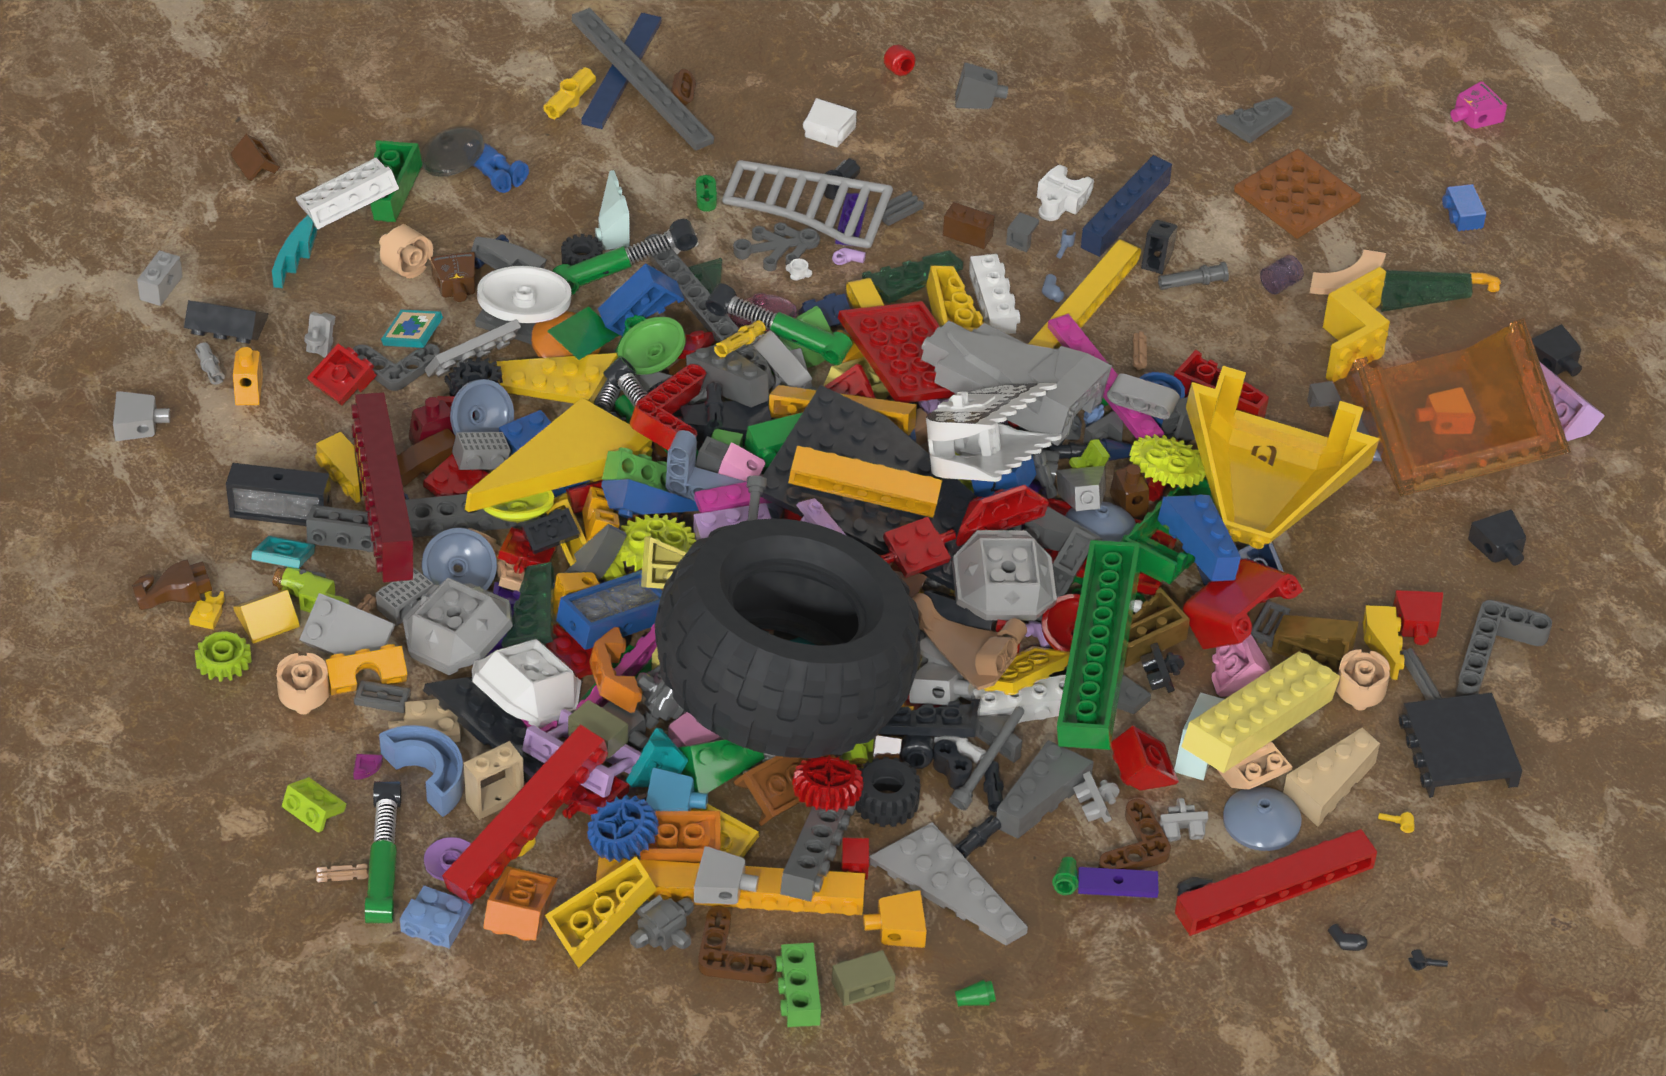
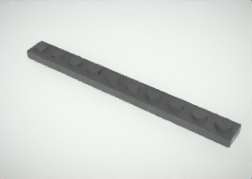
M591 8L572 14L571 21L695 151L714 143V136Z

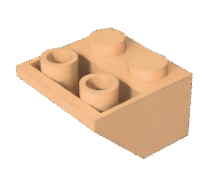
M1269 742L1225 773L1217 771L1231 788L1249 790L1291 771L1292 766L1276 746Z

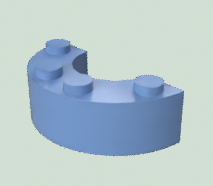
M418 725L395 727L380 733L381 755L396 770L404 766L416 765L431 771L433 775L426 781L427 802L442 817L452 811L458 804L464 789L462 755L454 741L438 730Z

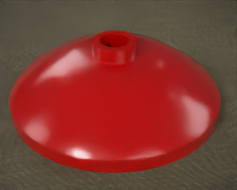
M1080 594L1058 597L1056 604L1042 615V633L1054 650L1066 652L1071 650Z

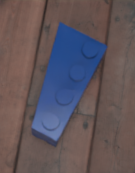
M1210 495L1163 497L1158 521L1162 525L1169 527V534L1173 538H1178L1183 543L1182 548L1184 551L1195 557L1194 562L1211 581L1235 580L1241 556Z

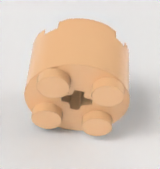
M402 224L391 230L388 234H384L379 241L382 264L406 278L411 279L422 274L427 268L425 266L427 260H431L433 256L432 242L406 224Z
M1362 649L1353 650L1345 654L1341 660L1338 671L1340 679L1336 692L1356 710H1365L1367 707L1377 705L1386 695L1390 677V666L1388 661L1377 652L1363 653L1361 652Z
M298 653L285 657L278 664L276 673L278 696L286 707L296 710L299 714H308L311 710L321 706L330 696L327 666L325 661L318 655L307 653V656H298Z

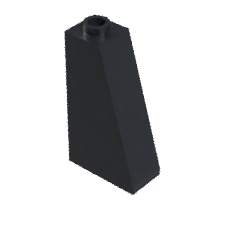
M736 401L723 402L724 408L721 412L722 427L719 429L743 434V446H745L748 426L772 420L768 402L766 401L753 407ZM705 404L681 406V416H677V418L697 431L696 440L704 442L707 436L711 438L714 432V421L712 422V429L708 428Z

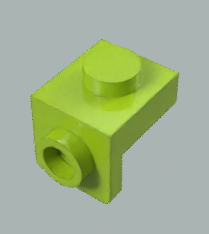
M1095 439L1089 442L1081 457L1071 458L1069 464L1073 469L1105 466L1110 455L1099 439Z

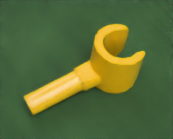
M1410 812L1402 813L1401 816L1379 813L1378 819L1400 824L1402 832L1412 833L1414 831V816Z

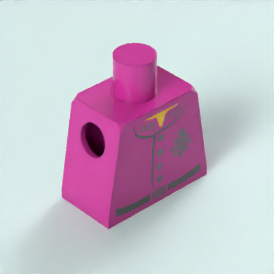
M1481 81L1457 96L1455 109L1451 110L1450 115L1454 122L1463 120L1471 128L1476 129L1504 122L1507 104Z

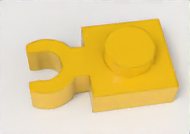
M212 591L206 592L205 601H197L189 617L190 625L214 630L223 612L224 591H221L217 597H212Z

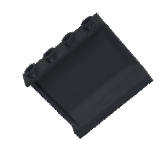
M1492 693L1404 703L1402 714H1399L1398 718L1399 726L1406 733L1407 747L1411 748L1413 752L1414 766L1420 771V782L1422 787L1426 788L1429 798L1433 797L1435 787L1497 779H1505L1508 788L1519 786L1523 770Z

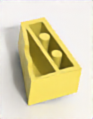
M645 537L641 587L663 589L666 581L686 552L654 538Z

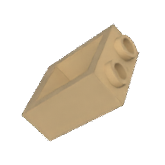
M510 741L464 762L466 803L479 820L503 809L524 787L523 758ZM505 770V778L481 788V780Z

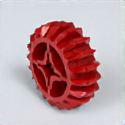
M830 755L828 757L821 756L818 758H808V761H801V764L796 766L792 779L794 796L799 797V802H806V807L814 806L816 810L825 809L826 812L828 810L837 812L840 808L847 810L848 806H854L855 802L859 801L864 784L861 771L857 769L855 764H850L849 760H840V756L832 758Z

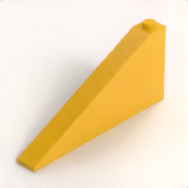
M581 398L467 492L465 510L472 512L602 477L608 451H618L619 448H627L633 450V454L636 456L638 454L651 456L653 452L651 448L652 441L632 429L630 424Z

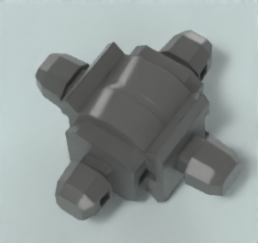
M640 673L636 682L644 690L642 692L646 698L644 704L649 709L643 715L646 720V727L649 729L655 727L660 721L659 717L665 721H668L671 717L676 720L686 713L674 700L673 690L665 685L659 673H656L654 677L647 673Z
M660 895L652 901L646 900L635 911L641 918L637 920L638 929L630 937L631 945L636 949L642 948L647 944H650L653 948L662 946L664 951L673 945L681 949L689 947L691 945V937L684 930V927L687 926L686 917L694 909L693 901L689 898H683L674 902L671 898L663 900Z

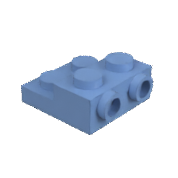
M423 886L416 900L411 899L400 917L401 932L410 937H418L429 941L433 945H441L450 949L471 913L473 903L470 905L459 897Z

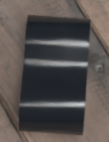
M943 739L935 744L934 769L947 777L951 788L956 790L963 787L972 774L971 760L959 754L956 744L951 740Z

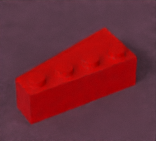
M1197 350L1174 372V377L1180 380L1185 388V398L1189 395L1192 382L1215 389L1221 370L1217 368L1218 364L1211 359L1206 361L1201 357L1202 353ZM1244 382L1236 410L1265 418L1269 396Z

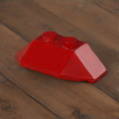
M1026 485L1006 490L1000 489L992 495L977 497L969 503L958 532L956 544L957 546L964 545L977 530H1007L1044 517L1049 502Z

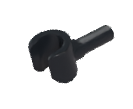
M1420 949L1413 950L1411 952L1413 958H1408L1412 968L1416 971L1422 970L1426 966L1448 967V961L1425 958Z

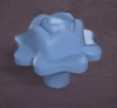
M1104 405L1097 406L1091 413L1084 412L1085 428L1103 418Z

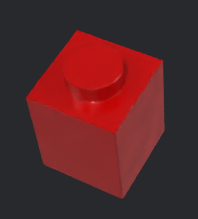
M842 838V872L865 873V880H868L869 838Z

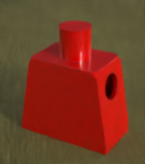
M1396 590L1392 607H1396V616L1401 618L1400 634L1403 637H1414L1415 644L1425 645L1429 642V638L1437 636L1443 592Z

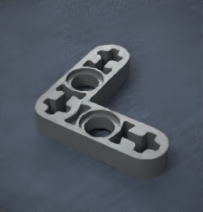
M362 344L353 348L358 354L359 359L363 360L365 358L374 366H384L381 370L373 369L377 375L374 380L392 391L403 389L426 373L424 369L436 355L440 354V350L436 345L426 344L424 348L416 349L394 364L368 345ZM409 365L418 366L416 369L412 370L406 368Z

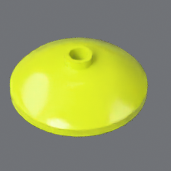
M550 490L483 508V510L489 515L504 521L524 522L545 514L554 504V494Z

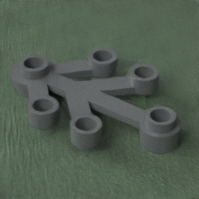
M785 223L775 224L774 233L765 230L762 226H756L752 229V238L755 241L765 239L770 242L751 244L747 239H738L733 244V253L738 259L745 260L751 253L774 250L770 256L765 257L763 260V268L766 271H774L777 268V261L789 247L797 246L792 253L786 255V266L792 260L799 259L807 249L817 247L820 243V237L814 229L806 228L800 232L788 227ZM787 235V236L792 237V238L786 239V238H784V237Z

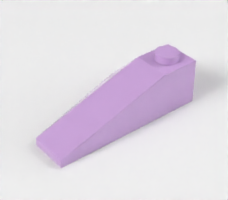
M1538 360L1534 362L1522 377L1530 397L1534 399L1537 406L1536 410L1543 419L1545 430L1560 443L1589 435L1605 416Z

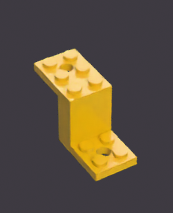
M1381 267L1328 294L1323 328L1338 340L1331 345L1326 379L1335 382L1345 378L1348 374L1363 368L1373 360L1380 359L1385 352L1390 321L1375 310L1381 303L1386 271Z

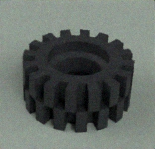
M575 234L573 239L571 237L566 238V241H563L561 246L562 264L570 266L603 254L601 241L598 242L596 237L592 239V235L589 234L587 237H585V234H581V237Z

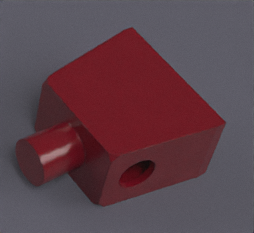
M429 397L425 400V406L412 411L409 429V440L412 445L447 428L454 434L450 419L451 410L445 401H439L436 397Z

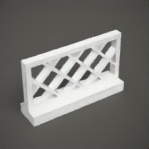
M374 158L296 197V200L312 219L315 227L320 229L398 190L399 187L391 169L385 167L377 158Z

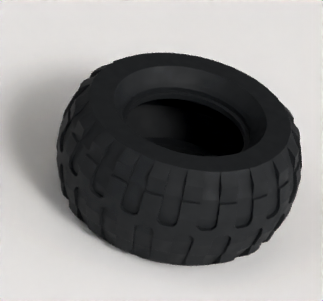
M772 518L747 520L735 525L722 526L711 531L707 538L697 540L690 547L663 587L654 624L661 677L665 685L673 690V698L683 710L690 713L703 727L736 745L769 755L795 758H818L828 754L846 753L853 750L856 744L868 743L874 739L879 731L887 725L893 715L898 712L909 696L921 657L918 607L916 602L909 596L910 589L906 582L892 570L891 566L865 545L838 531L804 521ZM761 629H769L789 633L800 638H803L815 645L801 644L788 641L771 635Z

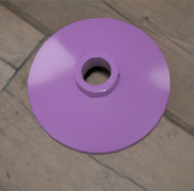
M448 837L431 844L424 855V865L427 872L434 878L444 881L442 875L451 866L449 864H453L469 847L470 843L461 838Z

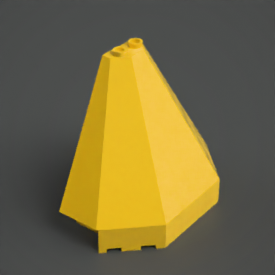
M1223 366L1215 389L1191 383L1186 410L1215 507L1233 542L1239 541L1249 544L1255 549H1262L1264 544L1271 543L1369 466L1373 461L1380 439L1356 432L1363 407L1343 401L1339 402L1329 437L1238 411L1236 409L1246 372ZM1260 446L1256 456H1253L1251 454L1253 447ZM1267 446H1274L1277 451L1273 466L1268 464L1272 452ZM1258 456H1265L1267 458V461H1262L1258 458Z

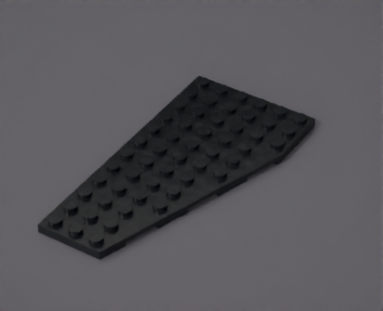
M822 385L819 386L763 477L767 478L766 490H763V494L760 495V497L801 517L804 514L796 505L799 502L815 498L847 536L880 555L889 553L888 546L883 539L885 532L928 516L789 484L797 446L810 447L814 450L835 453L839 456L860 459L864 462L876 465L881 464L889 468L906 470L910 473L931 476L942 480L933 518L929 517L939 534L953 529L956 539L969 503L977 498L958 479L942 478L932 474L930 455L885 415ZM1014 528L1007 529L1009 531H1016ZM956 539L944 543L951 557L948 563L919 573L954 591L952 559L963 546H957Z

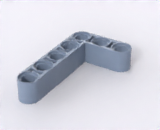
M685 430L676 433L667 456L666 489L668 492L695 501L694 495L697 491L747 482L695 467L696 437L691 432ZM768 503L767 507L771 518L780 519L784 508L774 503Z

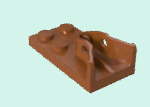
M828 754L830 757L836 758L834 754ZM775 756L745 772L733 782L735 786L749 789L762 809L759 820L760 826L801 803L799 802V797L794 796L792 779L796 766L800 765L803 760L808 761V758Z

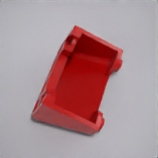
M1241 559L1235 580L1210 581L1186 601L1183 612L1190 619L1189 626L1202 649L1242 643L1251 634L1252 623L1247 612L1258 603H1264L1269 598L1275 597L1293 599L1304 590L1296 577L1289 573L1249 559Z

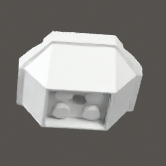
M537 639L497 650L486 658L474 661L472 667V682L504 711L519 719L529 721L531 726L534 725L539 729L553 721L558 723L561 710L566 709L573 713L578 705L581 680Z

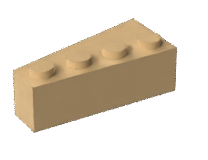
M1360 728L1287 774L1283 793L1289 796L1298 806L1299 810L1319 827L1324 817L1336 808L1337 803L1342 797L1345 798L1350 792L1351 787L1358 783L1376 763L1380 743L1365 729Z

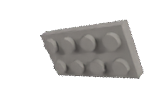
M515 319L436 355L424 370L428 377L434 375L441 377L450 372L449 368L456 365L460 367L459 362L466 363L469 358L471 359L475 356L483 358L495 347L500 350L508 346L510 340L516 337V333L521 326L518 320Z

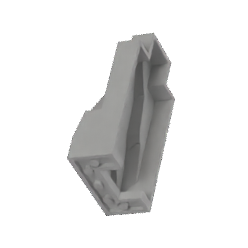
M948 321L942 327L939 326L931 337H927L922 344V350L924 351L921 360L935 366L936 377L934 382L956 394L957 392H969L1006 384L1056 383L1057 388L1046 390V395L1036 397L1037 400L1035 402L1026 403V408L1016 409L1017 414L1006 417L1008 421L1030 432L1061 434L1062 438L1060 440L1051 441V443L1057 446L1069 435L1074 416L1081 409L1091 413L1101 404L1112 365L1088 353L1061 346L1059 349L1026 344L986 323H983L978 329H973L971 332Z

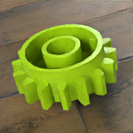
M228 631L213 633L206 636L202 643H198V650H195L196 667L200 669L201 675L208 673L209 680L216 676L219 682H222L224 677L231 681L234 674L241 677V669L248 670V663H252L250 644H246V639L240 638L237 633L234 634Z

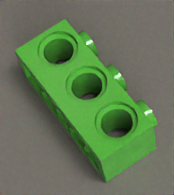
M619 448L618 451H608L602 480L630 479L668 492L666 489L667 462L657 461L656 463L652 461V457L642 454L636 456L633 454V450L627 448Z
M814 943L782 944L781 956H776V971L782 972V978H778L779 994H784V1000H780L781 1017L786 1016L787 1027L820 1025L821 1005Z

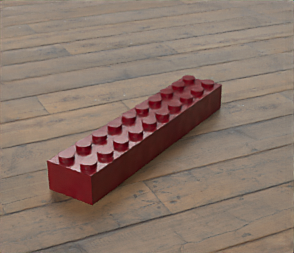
M385 393L355 394V404H351L352 419H354V424H351L352 438H354V450L357 457V467H359L360 482H362L365 511H370L367 512L368 527H370L371 542H373V555L378 557L375 558L376 572H381L383 582L413 580V537Z

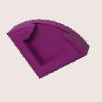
M356 754L353 772L354 780L364 779L375 774L382 765L383 756Z

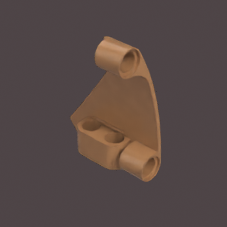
M917 593L912 597L918 607L920 630L927 635L950 664L977 690L994 686L1015 659L1017 646L1027 634L1026 625L1021 620L1012 618L1007 621L999 632L977 629L943 618L936 611L931 599L925 594Z

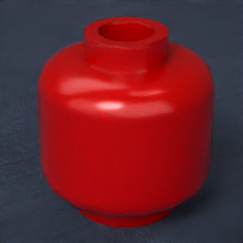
M899 44L891 46L886 51L883 60L885 67L898 76L909 74L913 70L916 61L915 55L909 49Z

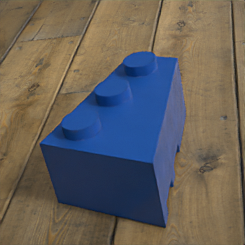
M645 263L598 308L605 327L622 336L627 318L634 317V315L647 318L657 311L661 314L666 311L664 307L675 301L680 303L685 299L676 280Z

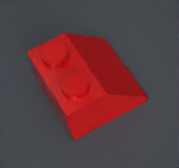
M1132 725L1111 742L1112 757L1120 769L1121 773L1119 775L1121 780L1127 786H1132L1141 791L1172 786L1179 782L1165 744Z

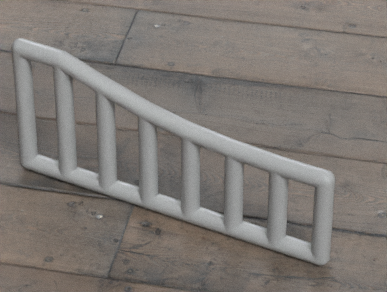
M739 160L723 195L722 202L725 205L753 209L789 218L827 234L845 245L870 248L893 188L891 185ZM743 170L755 171L745 199L733 197ZM764 173L776 175L766 202L754 201ZM785 177L796 178L797 181L786 208L775 206L774 204ZM806 180L818 182L806 215L796 212L795 208ZM827 184L838 185L839 189L825 224L814 219ZM848 188L861 189L843 234L833 228ZM869 192L882 193L865 239L853 237Z

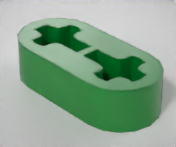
M701 175L696 179V203L701 211L709 212L717 207L716 181L710 175Z

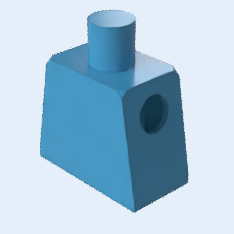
M653 768L646 802L654 811H691L692 808L706 809L708 794L696 793L693 778L690 776Z

